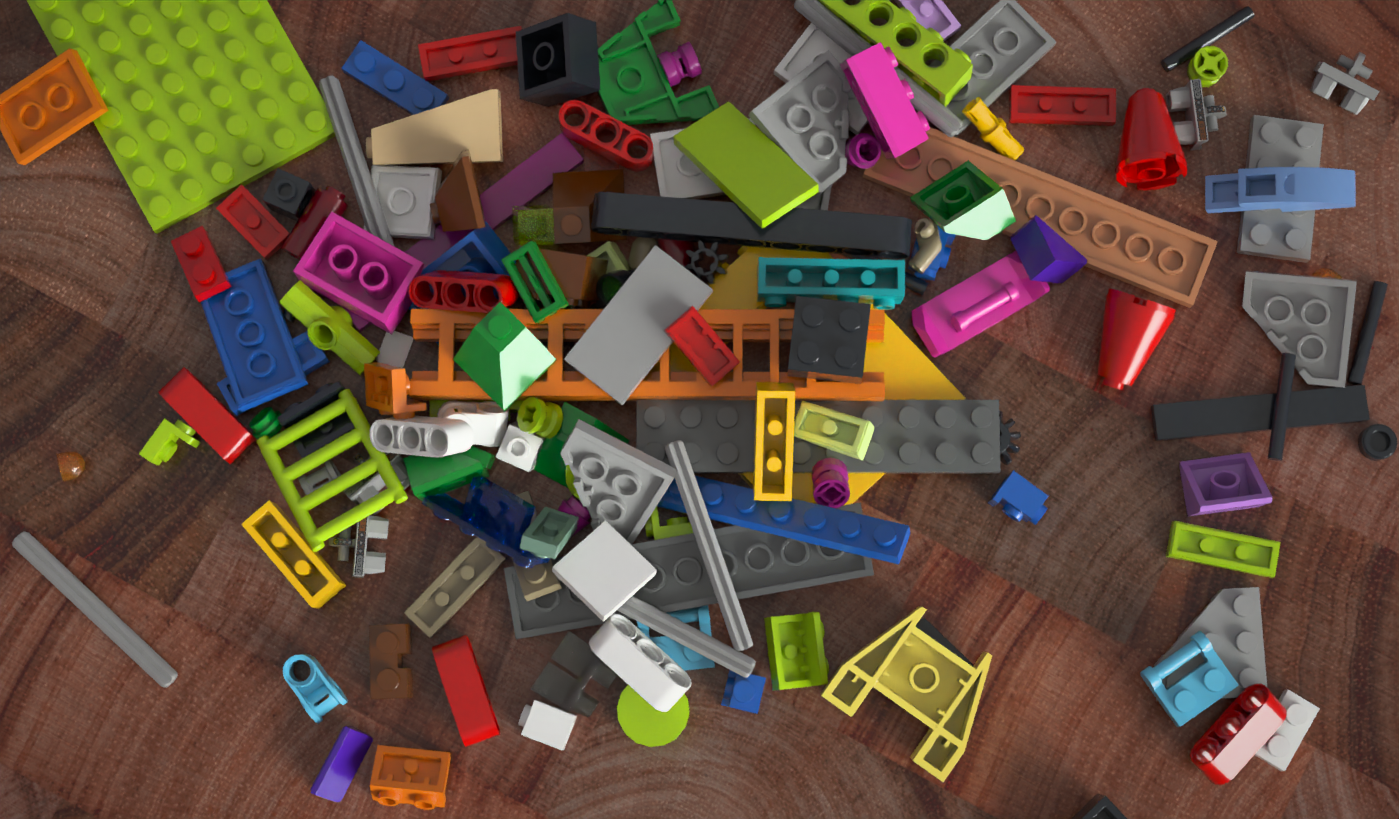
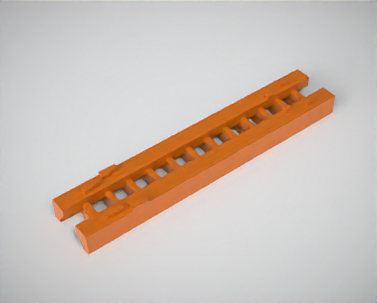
M411 309L410 323L413 329V339L416 342H439L438 371H412L409 392L411 398L414 400H493L465 371H454L455 361L453 360L455 357V342H465L473 328L488 313L440 309ZM508 309L540 342H548V351L556 358V361L517 400L524 401L529 397H536L543 401H615L580 372L563 371V342H578L604 309H559L557 313L547 316L540 323L534 322L528 309ZM699 309L698 313L723 342H733V354L740 361L733 368V372H728L714 386H710L697 370L696 372H670V345L660 358V371H649L626 401L756 400V382L793 383L795 401H884L885 380L884 372H863L861 384L788 376V372H779V342H791L795 309ZM870 309L867 343H883L885 310ZM743 342H770V372H743Z

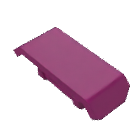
M1014 251L912 310L913 326L932 357L936 358L1033 303L1048 293L1050 287L1047 282L1031 281L1017 251Z

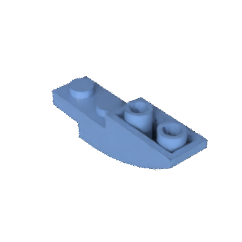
M1263 167L1238 169V173L1205 176V210L1208 214L1278 208L1282 212L1356 207L1354 170L1320 167Z

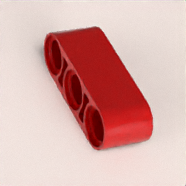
M569 100L561 106L558 113L560 130L568 139L631 171L641 172L648 169L652 164L653 142L646 134L582 101ZM572 114H579L584 117V122L579 126H570L565 121ZM602 130H610L616 135L611 142L607 143L597 139L598 133ZM633 146H642L646 149L647 154L640 159H635L628 154V151Z
M437 270L414 278L409 284L408 290L412 302L421 308L489 313L499 302L505 307H509L516 302L519 295L511 277L508 275ZM429 283L434 289V295L430 291ZM461 285L466 290V297L462 294ZM493 287L498 291L499 300L494 296Z
M185 367L158 391L161 397L229 464L256 440L252 433Z
M463 635L432 646L433 656L465 747L500 735L499 725L468 636Z
M1253 684L1248 686L1195 743L1190 753L1191 761L1211 783L1215 785L1228 783L1283 724L1286 719V709L1265 685Z

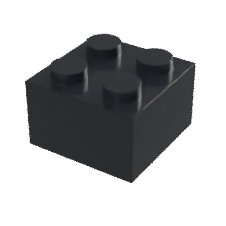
M565 13L516 31L519 96L521 100L551 107L601 90L596 22Z
M796 296L788 376L861 384L871 304Z

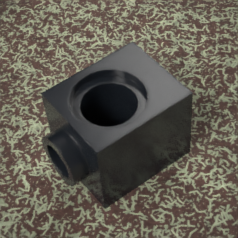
M278 168L262 200L270 210L298 221L316 190L310 182Z

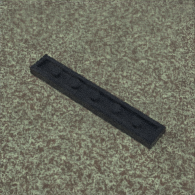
M1365 385L1291 392L1286 429L1366 422L1370 420ZM1276 393L1154 404L1151 406L1155 441L1270 431L1272 428Z

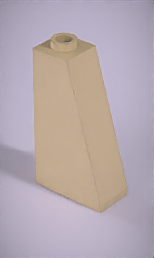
M490 89L372 128L371 137H366L367 158H372L373 165L386 166L452 164L456 161L461 151L469 149L472 163L503 162L501 92L498 89Z

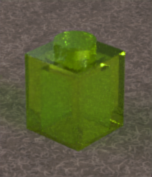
M547 204L512 206L513 240L517 245L524 246L530 241L536 242L537 245L554 244L552 207Z

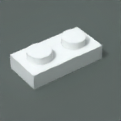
M1288 689L1283 691L1278 700L1286 709V719L1255 754V756L1280 771L1286 770L1320 709Z

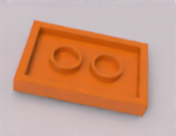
M69 48L0 94V131L18 164L27 165L109 111L77 50Z

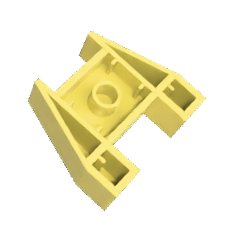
M918 606L841 663L820 694L852 717L872 687H874L930 727L910 758L944 782L965 752L992 655L983 651L972 667L916 627V624L927 610L922 606Z

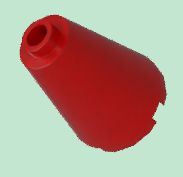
M1151 88L1137 90L1135 94L1129 97L1115 168L1116 181L1127 188V182L1137 184V190L1162 189L1176 184L1179 175L1182 174L1183 177L1187 175V161L1164 97L1161 93Z
M1109 288L1105 300L1097 375L1104 377L1102 384L1119 390H1123L1124 384L1133 385L1174 320L1175 309Z

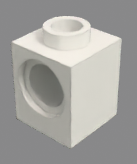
M517 421L513 422L508 426L496 458L529 472L535 468L536 460L545 438L538 436L536 433L529 434L523 432L518 427Z
M534 700L532 706L525 705L518 725L524 727L521 735L559 750H564L577 715Z

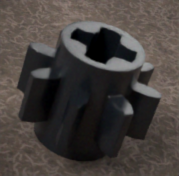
M699 240V250L696 252L686 251L692 258L691 264H687L685 268L687 270H694L696 272L695 276L700 280L705 275L710 284H715L714 275L716 273L727 274L726 269L722 268V261L727 260L729 255H720L717 252L720 243L715 242L710 249H707L704 241ZM705 252L707 256L715 258V263L710 265L711 271L709 272L706 268L699 267V261L704 259L703 253Z

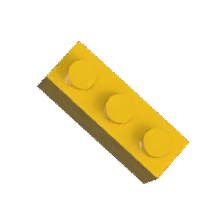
M756 382L754 500L792 501L795 388L793 383Z
M269 500L241 524L312 608L320 609L346 586L318 552H313L304 535L278 504Z

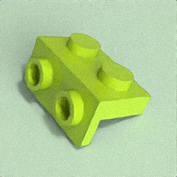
M809 612L764 618L773 691L827 685L829 664L824 653L823 638L825 631L824 625L820 620V613Z

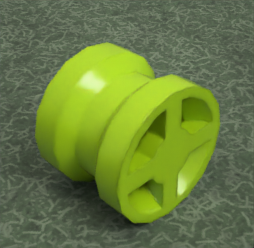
M1203 47L1190 60L1187 66V75L1190 80L1201 79L1202 87L1213 86L1225 74L1228 68V58L1218 47Z
M529 397L524 400L517 415V423L521 431L529 434L536 433L538 436L546 439L552 438L557 434L563 420L562 409L559 405L552 402L544 403L543 400L536 397Z

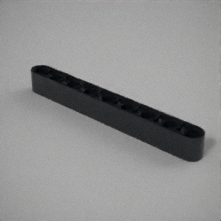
M598 192L594 194L591 230L593 232L607 235L689 242L703 240L704 243L718 242L725 245L903 259L910 256L912 220L905 217L793 208L762 229L733 202L614 192Z

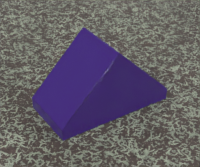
M1037 215L1011 236V241L1031 281L1062 284L1087 264V259Z

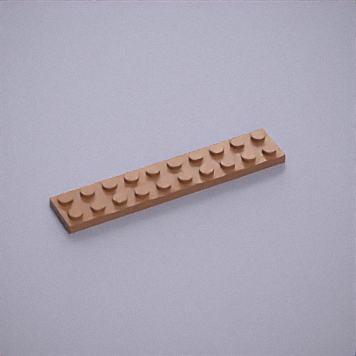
M932 127L926 131L928 140L896 158L886 159L881 149V156L877 163L864 171L862 178L911 197L969 160L1005 191L1016 222L1006 227L1001 233L1011 237L1024 224L1037 215L1087 259V264L1084 266L1188 308L1194 305L1218 242L957 137H948L942 131Z

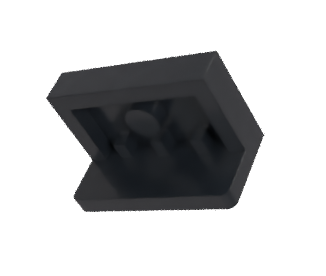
M340 381L325 384L315 392L314 396L304 402H295L288 406L277 419L287 429L340 399L338 394L346 388ZM344 412L295 440L293 443L300 456L304 458L355 429L347 412Z

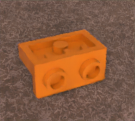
M379 362L364 363L366 406L378 409L381 415H393L395 419L414 418L416 411L427 410L426 402L407 398L410 392V381L405 373V368Z
M377 745L370 781L372 799L386 806H396L399 803L413 804L415 807L423 810L445 807V789L451 760L450 752Z

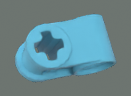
M309 654L294 655L285 662L283 666L285 681L297 695L305 711L317 724L323 721L322 716L338 704L344 705L348 702L341 688L327 674L314 656ZM300 660L306 661L311 670L309 677L304 681L298 680L293 673L294 665ZM329 695V697L326 700H324L319 705L317 704L319 701H321L323 698Z

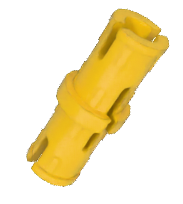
M980 97L971 100L964 107L962 113L980 131L982 140L986 143L989 142L1000 155L1016 160L1023 153L1024 147L1009 133L1005 121L1002 118H997Z

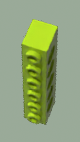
M818 0L870 45L874 46L881 42L884 48L889 46L898 62L897 67L945 107L971 79L973 64L969 56L958 48L953 50L945 44L942 36L932 28L926 29L916 22V17L904 7L899 9L889 0H860L856 5H848L844 2L845 0ZM876 18H883L887 23L882 26H876L871 21ZM908 38L915 43L909 47H904L898 41ZM930 59H937L942 65L932 68L927 66L925 62Z

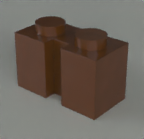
M369 625L371 699L413 698V672L410 668H403V655L412 654L411 625Z

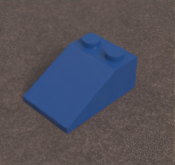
M485 221V227L474 229L424 268L421 275L437 270L510 276L501 259L511 252ZM429 283L430 291L434 295V289ZM461 285L462 294L466 297V290ZM493 287L494 296L499 300L498 291ZM412 302L411 305H410V307H409V310L411 311V309H427V308L418 307V306H416V305Z

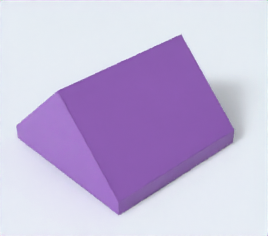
M1250 452L1180 462L1179 468L1188 517L1256 508L1272 502V495Z

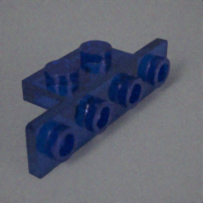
M483 476L472 478L465 504L448 494L429 495L423 498L422 504L432 509L436 517L450 520L459 525L461 532L477 536L486 541L488 548L508 554L513 557V562L519 566L532 568L534 565L548 563L550 558L536 557L530 551L520 549L522 535L530 526L536 507Z

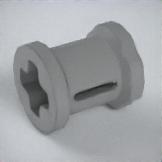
M328 460L323 468L308 476L302 475L298 479L303 491L308 495L341 476L332 460ZM325 478L329 479L327 482L319 486L315 485L316 483L324 480Z

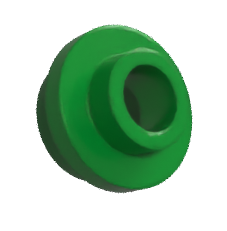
M270 406L261 410L249 423V427L253 430L252 435L256 439L263 436H268L270 439L275 436L282 428L277 419L282 413L279 410L274 411Z

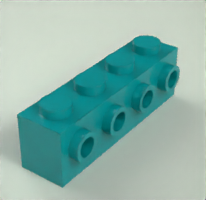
M759 257L757 266V302H765L766 307L781 308L786 307V302H796V296L873 304V308L879 310L894 309L895 304H901L905 297V260Z

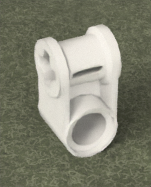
M453 400L444 403L439 408L437 416L439 418L466 421L473 431V444L498 447L501 446L507 431L509 408L504 411L493 401L466 402Z

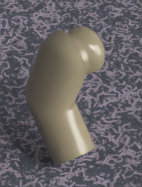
M928 218L919 219L914 226L919 250L909 262V265L921 274L924 273L942 249L938 227Z
M637 237L633 241L628 260L630 269L637 268L655 245L657 246L654 238Z

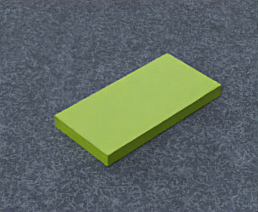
M729 101L673 136L674 145L762 229L819 192L818 183Z

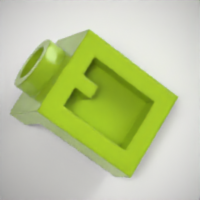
M164 419L139 455L159 466L162 461L167 462L173 456L178 447L176 444L178 438H181L195 448L201 442L192 437L196 431L180 419L175 424Z
M657 506L645 524L646 536H654V540L694 533L690 522L688 523V517L667 519V526L660 527Z

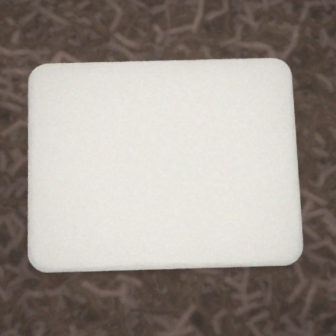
M396 331L392 335L386 332L376 361L403 368L413 342V337Z

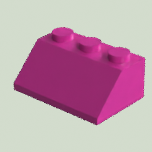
M880 42L839 64L876 139L880 143L886 159L896 158L929 139L926 131L930 130L929 124L921 110L915 112L910 102V99L914 98V94L906 79H899L894 67L898 66V62L889 46L884 48Z
M331 212L293 272L310 289L392 335L412 303L408 292L409 284L414 278L421 276L424 263L336 213Z

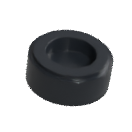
M1374 424L1365 428L1360 433L1358 447L1366 458L1374 461L1383 460L1395 452L1397 437L1390 427L1383 424Z

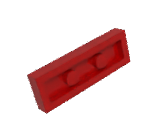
M521 26L418 44L424 80L428 82L518 65L516 31L521 30Z
M1011 85L1009 89V123L1114 126L1116 123V88Z

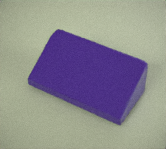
M353 726L343 727L317 775L310 793L334 802H340L370 748L373 737Z

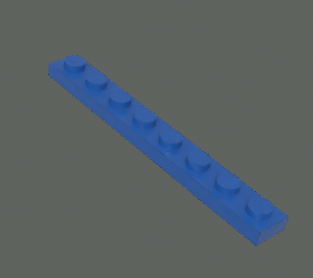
M695 476L711 520L894 564L900 563L911 534L909 525L793 498L792 501L754 500L753 489ZM674 478L657 507L687 514Z

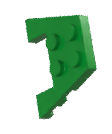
M657 0L656 4L646 12L643 11L627 28L620 33H616L598 48L601 89L597 91L606 114L627 125L696 121L719 108L710 85L676 98L657 58L649 37L680 26L681 20L672 0Z

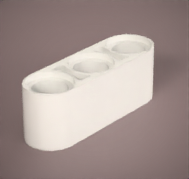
M415 416L408 419H395L391 417L376 420L370 428V440L378 451L436 458L466 452L471 448L474 438L470 425L461 419Z
M612 614L589 640L590 648L596 656L652 707L661 712L669 711L691 687V679L684 669L630 620L620 614Z

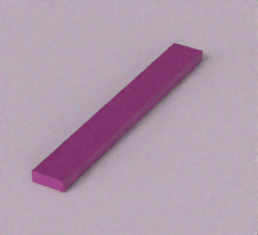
M563 133L559 134L480 194L485 221L493 231L553 186V173L572 172L584 163V159ZM439 225L435 228L434 240L421 239L406 250L405 253L423 262L424 269L474 229L443 232L442 226ZM342 307L350 314L353 323L360 332L372 324Z

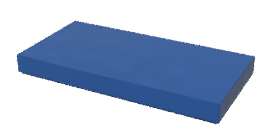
M261 258L226 272L231 287L201 302L237 407L241 412L309 385L266 266Z

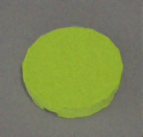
M629 685L622 691L617 705L618 721L624 733L634 742L648 747L664 746L677 739L685 729L690 714L688 698L685 693L669 711L661 712L652 707Z

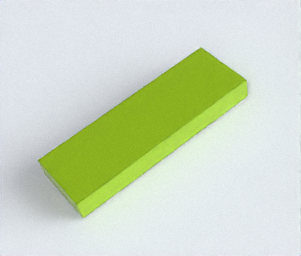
M1172 521L1166 557L1274 578L1281 542Z

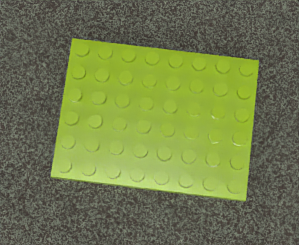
M27 0L56 55L59 56L69 48L77 50L109 110L93 120L156 234L233 193L241 184L246 186L336 136L321 94L267 0Z

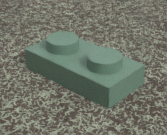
M544 507L522 535L520 549L530 551L539 558L555 559L576 531L579 517Z

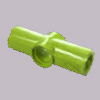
M301 280L280 300V304L307 328V335L314 346L322 350L331 349L359 375L364 372V363H372L380 354L376 347L352 327V318L345 309L339 306H329Z

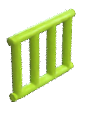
M350 389L341 391L338 394L340 399L270 439L268 436H263L257 440L260 451L313 552L321 550L325 546L324 541L393 501L399 504L408 499L404 487L385 452L378 451L373 446L370 440L371 426ZM347 412L355 429L285 468L277 452L278 450ZM359 442H363L371 457L369 460L308 495L300 497L293 480ZM379 472L387 489L321 527H316L308 512L309 510L373 473Z

